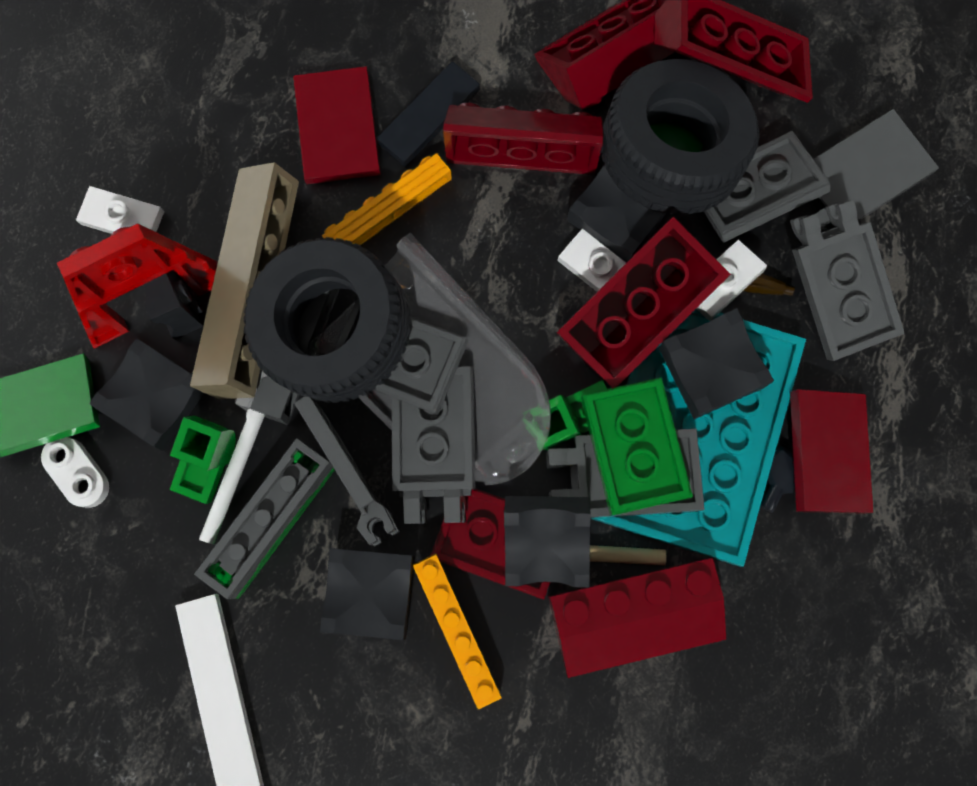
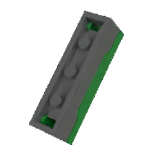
M296 438L194 575L226 599H240L333 474L335 469L332 464Z

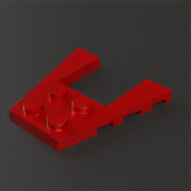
M138 223L131 227L119 228L110 237L92 246L78 248L71 253L70 257L57 262L94 349L129 332L124 318L106 304L107 302L172 270H175L200 297L212 291L218 264L217 261Z

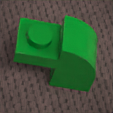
M604 380L568 397L559 395L524 412L541 450L553 449L573 442L575 436L588 435L589 429L581 396L609 389Z
M195 415L183 417L170 456L180 460L170 490L204 504L211 503L225 465L229 464L236 443L235 432Z

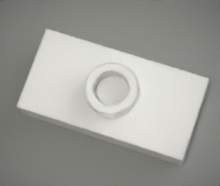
M89 186L76 221L83 226L110 234L119 228L131 227L137 223L157 232L164 211L159 206Z
M584 229L580 230L558 256L557 260L595 291H598L626 264L625 261Z
M739 240L716 259L731 275L696 308L709 321L760 276L767 267L761 259Z

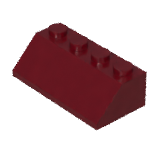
M622 0L534 54L535 58L565 101L581 109L595 106L602 100L604 95L614 89H618L622 81L631 75L632 72L650 63L663 61L664 58L674 53L672 50L654 44L655 13L666 0Z
M666 0L655 13L654 44L780 95L806 103L813 99L808 37L722 0Z
M462 103L459 106L449 105L443 127L446 161L452 164L595 175L603 144L602 117L592 116L587 112L558 114L549 109H537L533 112L517 110L511 106L483 108L474 103Z
M672 217L556 333L612 388H615L731 274Z
M713 558L548 596L567 678L726 640L724 597Z

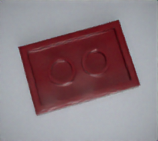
M367 66L294 75L302 164L306 184L381 175Z
M802 389L791 391L796 512L874 513L866 394Z
M473 489L472 496H465L466 523H444L443 520L431 555L437 553L439 561L505 585V499L479 489ZM536 582L508 587L544 600L550 582Z

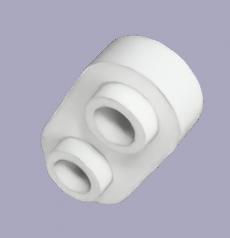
M69 437L46 443L41 453L42 465L67 500L73 505L85 508H92L101 504L108 495L109 482L85 447L79 441ZM64 449L66 453L65 458L58 463L56 455L60 450ZM83 480H87L88 489L81 494L79 492V484Z

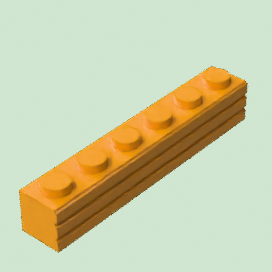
M437 153L432 157H425L414 170L409 169L401 175V179L396 183L387 184L382 189V193L375 198L372 196L366 199L361 208L348 212L344 216V220L337 225L332 224L327 227L322 237L324 239L330 237L334 240L340 238L344 241H351L353 244H363L452 180L450 168Z
M437 553L414 563L413 568L477 708L481 709L501 699V693L483 658L441 566Z

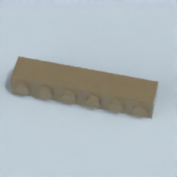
M275 162L241 168L238 171L190 387L217 399L255 397L260 368L253 359L252 353H250L248 348L249 344L245 339L244 326L246 324H244L243 317L245 316L244 309L247 306L246 299L260 271L264 270V266L273 257L278 256L281 251L285 250L299 183L297 179Z

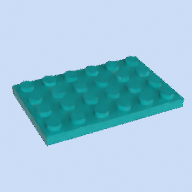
M695 309L666 339L709 322V320ZM719 313L713 319L723 315V313ZM743 320L754 349L768 368L774 381L761 390L696 419H693L659 350V345L629 374L626 385L662 377L675 430L697 429L705 510L590 519L738 567H744L789 404L790 392L794 386L806 339Z

